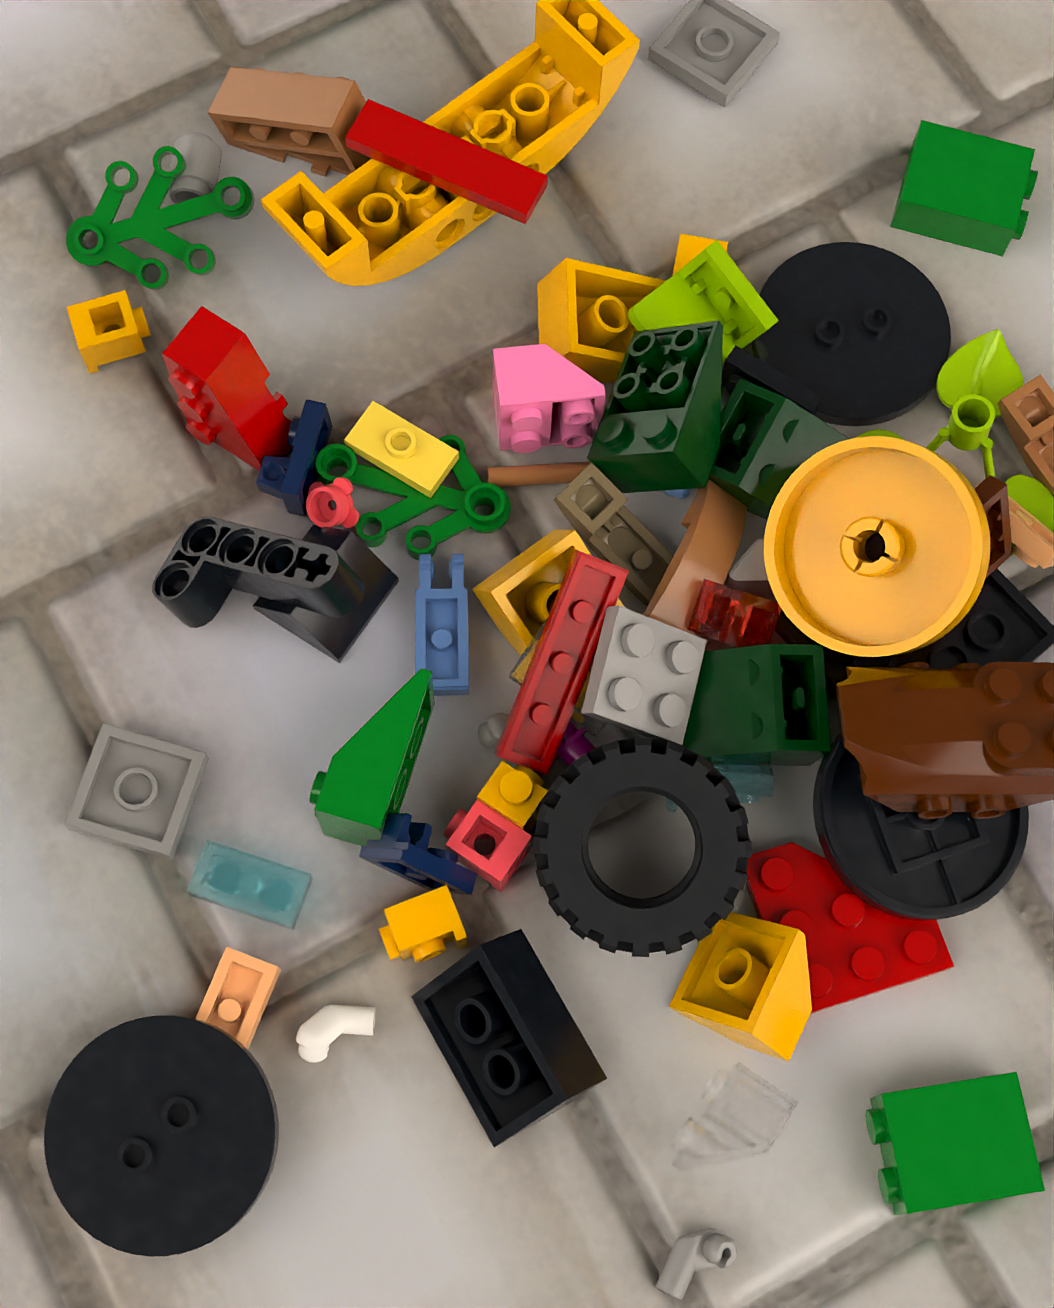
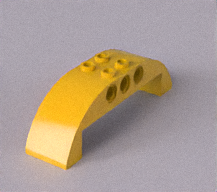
M539 0L536 2L535 41L423 122L546 174L565 157L601 115L628 72L639 49L640 39L599 0ZM370 159L324 193L300 171L260 199L261 205L267 213L329 278L349 286H369L389 281L411 272L434 259L497 213L375 159Z

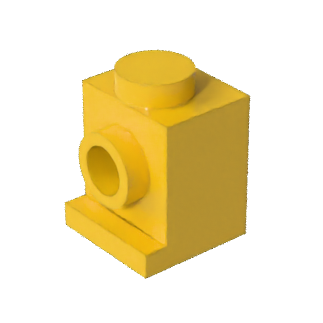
M126 290L66 307L78 349L89 373L99 371L98 366L146 352L142 338L151 336L142 306L132 309Z
M501 761L477 795V800L529 833L537 821L536 818L540 806L545 800L548 790L542 787L544 784L543 779L531 769L518 764L513 768L504 761Z
M447 885L383 909L388 925L378 930L390 960L398 957L405 960L413 956L415 963L424 962L446 952L445 943L453 940L457 950L468 946L466 932Z

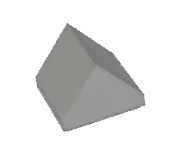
M756 539L728 573L722 589V595L726 598L769 599L772 589L765 568L763 539Z

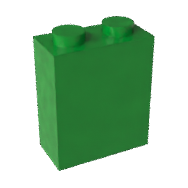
M921 120L910 149L890 227L1003 257L1011 239L1020 240L1025 229L1029 212L1021 210L1023 199H1030L1038 176V171L1031 169L1035 149Z
M1017 1072L882 1093L870 1098L872 1109L866 1110V1126L872 1144H880L884 1168L878 1169V1182L885 1204L893 1205L894 1215L911 1214L1045 1191Z

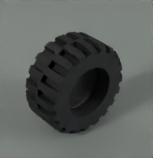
M630 738L613 741L585 753L572 762L558 776L541 804L536 818L537 825L535 835L533 836V854H535L537 865L535 871L540 887L544 888L549 898L548 904L557 916L561 915L571 926L570 930L584 940L587 937L598 943L600 949L612 953L620 950L631 952L632 957H649V953L666 951L667 955L683 950L682 945L695 939L698 942L712 933L711 928L721 918L725 920L734 909L733 902L739 891L744 890L748 878L746 871L748 859L751 858L752 840L749 839L748 818L744 807L735 793L736 790L728 779L714 767V764L685 746L670 741L653 738ZM631 792L656 793L673 801L687 816L694 833V857L687 874L674 888L655 897L634 898L614 891L597 875L589 856V832L597 814L613 799Z

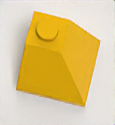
M731 912L725 920L721 918L711 928V934L699 941L669 1007L675 1012L746 1048L789 1062L812 1011L805 934L796 928Z

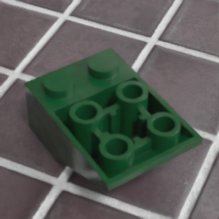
M720 321L633 333L587 459L621 493L705 488L720 445L723 325Z
M739 379L721 412L720 445L708 479L747 506L748 512L768 520L775 498L791 474L817 452L850 438L788 398Z
M764 644L704 651L682 746L700 754L714 765L810 766L831 751L823 645Z

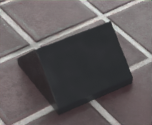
M312 525L302 540L334 549L360 577L365 585V595L360 605L348 615L330 617L259 596L253 604V608L340 663L397 585L399 578L352 531Z

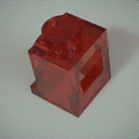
M704 579L687 630L735 647L770 644L781 607L777 602Z

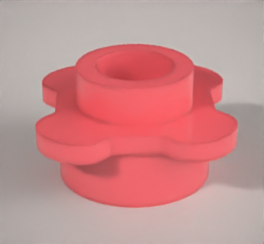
M338 477L333 483L327 485L322 482L312 483L308 489L306 511L310 520L322 528H333L338 525H343L345 528L354 527L359 520V513L353 507L351 496L353 491L352 483L345 477ZM332 500L336 503L335 509L332 506Z

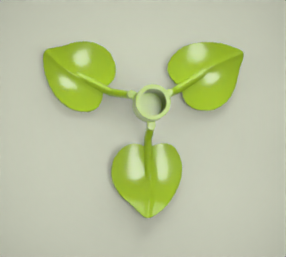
M999 329L984 333L967 342L953 353L942 366L936 383L937 393L940 401L948 408H951L952 411L947 426L940 428L937 436L925 447L935 452L945 441H949L954 447L964 451L979 448L982 452L985 478L989 475L995 477L991 450L993 441L988 435L994 419L1002 416L997 403L1024 385L1020 367L1010 353ZM881 429L870 430L855 437L886 436L904 440V438L896 433ZM1022 474L1014 475L1007 479L1005 483L1007 484L1008 495L1054 533V496L1048 488L1040 481Z

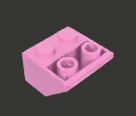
M546 344L493 349V401L500 451L512 450L516 453H530L542 446L552 445L580 448L594 440L604 411L606 394L603 384Z

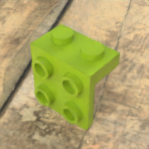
M718 240L710 244L682 269L628 311V318L637 331L720 321L723 325L722 365L735 345L741 349L779 321Z

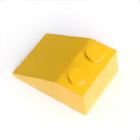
M565 258L537 283L539 344L548 345L598 382L615 383L634 332H637L628 318V311L666 280Z
M554 529L472 589L499 631L528 666L575 549L591 555L576 530ZM618 597V600H617L615 606H622V607H624V605L622 604V602L620 601V599H619V597ZM593 663L571 715L572 721L576 723L586 716L581 714Z

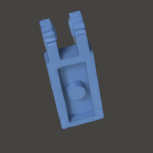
M419 554V589H415V674L421 668L432 671L434 696L469 695L468 588H464V554H452V560L449 562L452 588L432 589L434 562L431 560V554Z

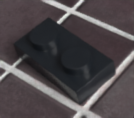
M736 345L725 359L721 385L726 388L730 395L739 379H743L788 398L816 416L823 398Z

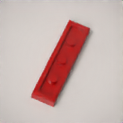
M370 99L366 101L345 136L346 147L525 225L548 185V175Z
M575 549L495 750L497 757L548 775L595 658L606 609L616 605L629 570Z

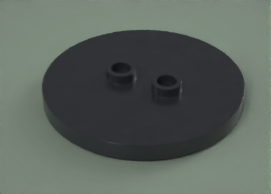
M835 242L808 248L782 263L769 276L759 293L760 297L779 321L751 342L753 354L756 358L823 397L816 413V417L823 422L841 426H870L884 423L906 414L921 403L932 391L937 383L939 372L948 359L951 344V328L949 316L940 294L917 267L886 249L856 242Z
M842 732L832 742L831 751L823 757L815 780L813 816L819 843L825 857L840 880L855 895L887 914L903 919L932 921L970 912L988 902L1001 891L1016 871L1022 858L1028 836V806L1007 810L1005 814L989 819L973 818L971 812H953L949 816L937 819L920 818L918 812H897L863 794L859 762L853 754L844 748Z
M174 1015L149 1016L124 1022L107 1030L86 1045L71 1061L58 1081L50 1100L44 1128V1152L48 1174L56 1195L70 1217L84 1231L103 1244L122 1252L149 1257L171 1256L195 1250L214 1241L237 1225L255 1205L268 1183L274 1167L279 1140V1120L274 1094L264 1071L253 1055L237 1039L217 1026L202 1020Z

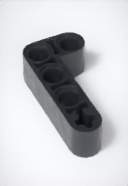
M202 517L187 526L157 573L152 586L154 596L190 628H198L212 621L232 589L330 617H342L350 614L360 605L365 595L363 581L334 549L215 517Z

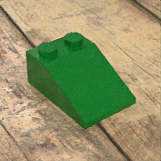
M421 668L332 756L327 772L319 771L312 785L309 802L316 805L314 809L315 816L318 818L325 836L359 846H366L368 840L380 841L389 813H400L435 705L432 671Z

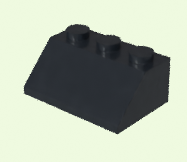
M522 929L479 944L411 996L493 1147L504 1143L558 1111L607 1079Z

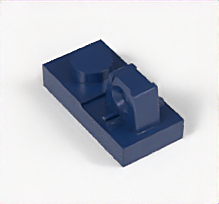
M306 399L301 417L295 416L290 425L288 444L290 447H293L291 458L264 456L258 473L256 484L259 491L283 499L288 513L306 516L307 513L306 500L308 489L312 483L316 482L318 477L316 457L320 450L327 446L333 427L326 403Z

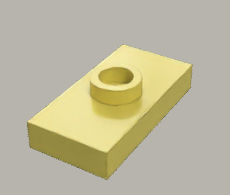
M374 401L371 402L344 439L345 445L352 449L354 453L429 498L434 495L459 460V451Z

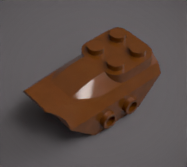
M913 662L902 665L899 668L846 667L847 679L836 683L844 748L853 754L859 762L863 794L897 812H918L919 817L923 819L943 818L951 815L953 812H971L973 818L989 819L1001 816L1007 810L1054 800V663L992 662L987 663L983 667L978 663H962L951 668H931L928 663Z

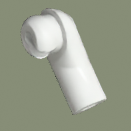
M334 1004L324 1006L303 1023L297 1032L296 1042L299 1044L298 1053L300 1057L312 1063L324 1060L328 1055L329 1044L341 1034L374 1036L376 1007Z

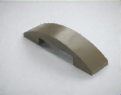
M591 462L554 498V501L572 527L599 559L629 570L624 585L648 607L674 555L624 506L628 499ZM719 592L695 636L707 640V646L739 611Z

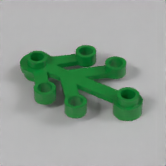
M171 146L161 147L155 152L153 156L155 170L131 218L115 223L113 221L125 194L132 192L137 187L139 177L137 171L124 161H115L107 167L105 179L108 185L93 215L83 216L75 220L70 225L66 234L67 249L76 261L86 266H100L109 261L137 276L138 281L143 286L152 290L161 289L169 280L167 266L155 258L142 259L119 245L120 243L140 238L183 261L187 269L194 274L207 275L214 269L216 257L209 247L200 243L191 244L165 229L217 213H221L226 218L233 220L242 219L253 209V191L242 179L226 177L215 185L212 193L160 208L174 179L183 174L186 166L183 155ZM173 154L177 157L176 168L169 172L163 171L161 167L163 157ZM120 169H127L130 173V180L124 186H117L114 182L115 173ZM229 188H236L240 192V200L235 205H226L223 200L225 191ZM93 231L98 236V244L93 249H86L83 246V237L86 233ZM197 251H205L208 255V263L203 268H195L191 261L193 254ZM151 265H157L161 270V277L155 283H149L145 278V271Z
M445 435L439 440L459 451V460L451 471L462 491L442 486L441 484L431 498L384 470L357 463L355 453L346 445L330 444L320 450L316 457L317 474L319 480L325 485L333 483L338 477H345L352 485L405 498L377 513L367 512L359 517L356 524L357 537L367 547L382 545L387 539L388 531L436 507L454 511L429 527L417 525L407 532L405 537L406 550L415 560H419V554H431L432 557L436 552L438 544L467 529L478 533H492L501 529L510 517L511 504L509 497L500 487L491 483L481 482L465 455L464 442L455 435ZM335 466H343L347 469V472L342 476L335 477L329 474V471ZM487 504L493 507L494 512L489 516H481L476 512V509L480 505ZM368 524H377L381 527L380 532L373 536H368L362 531ZM418 537H426L431 542L424 549H417L412 545L413 540Z

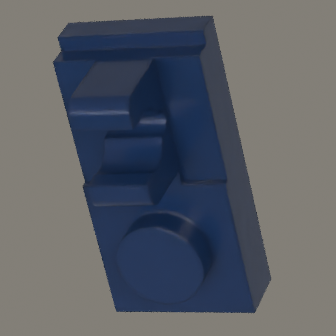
M389 813L380 841L368 840L366 846L361 847L360 858L429 891L447 885L450 893L472 895L477 873L457 864L458 855L439 848H428L432 826L428 823L411 822L412 815L408 813Z

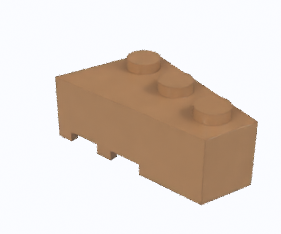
M230 67L207 112L228 145L284 163L288 155L312 163L311 172L326 177L329 169L348 176L372 159L346 147L345 136L366 103L355 80H349L344 77L312 76L301 72L285 73L267 71L262 68Z

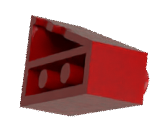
M201 306L162 353L170 375L168 380L177 394V405L183 411L187 422L185 426L189 433L206 445H210L212 442L216 443L259 471L264 456L286 457L293 448L288 444L289 429L292 421L282 413L288 403L281 393L275 392L272 396L264 382L270 373L247 335Z

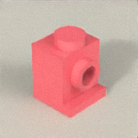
M479 800L475 801L468 812L461 808L451 819L443 836L449 839L445 844L446 851L458 855V862L477 873V875L491 883L492 887L502 892L532 848V835ZM487 838L493 841L495 844L494 851L488 855L477 853L474 846L478 840Z

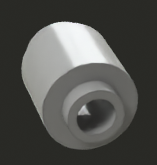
M192 132L178 137L174 141L173 147L183 155L186 166L182 175L174 179L169 189L170 199L175 204L212 193L215 185L218 183L222 157L220 146L206 134ZM172 154L169 171L174 170L177 166L176 155Z

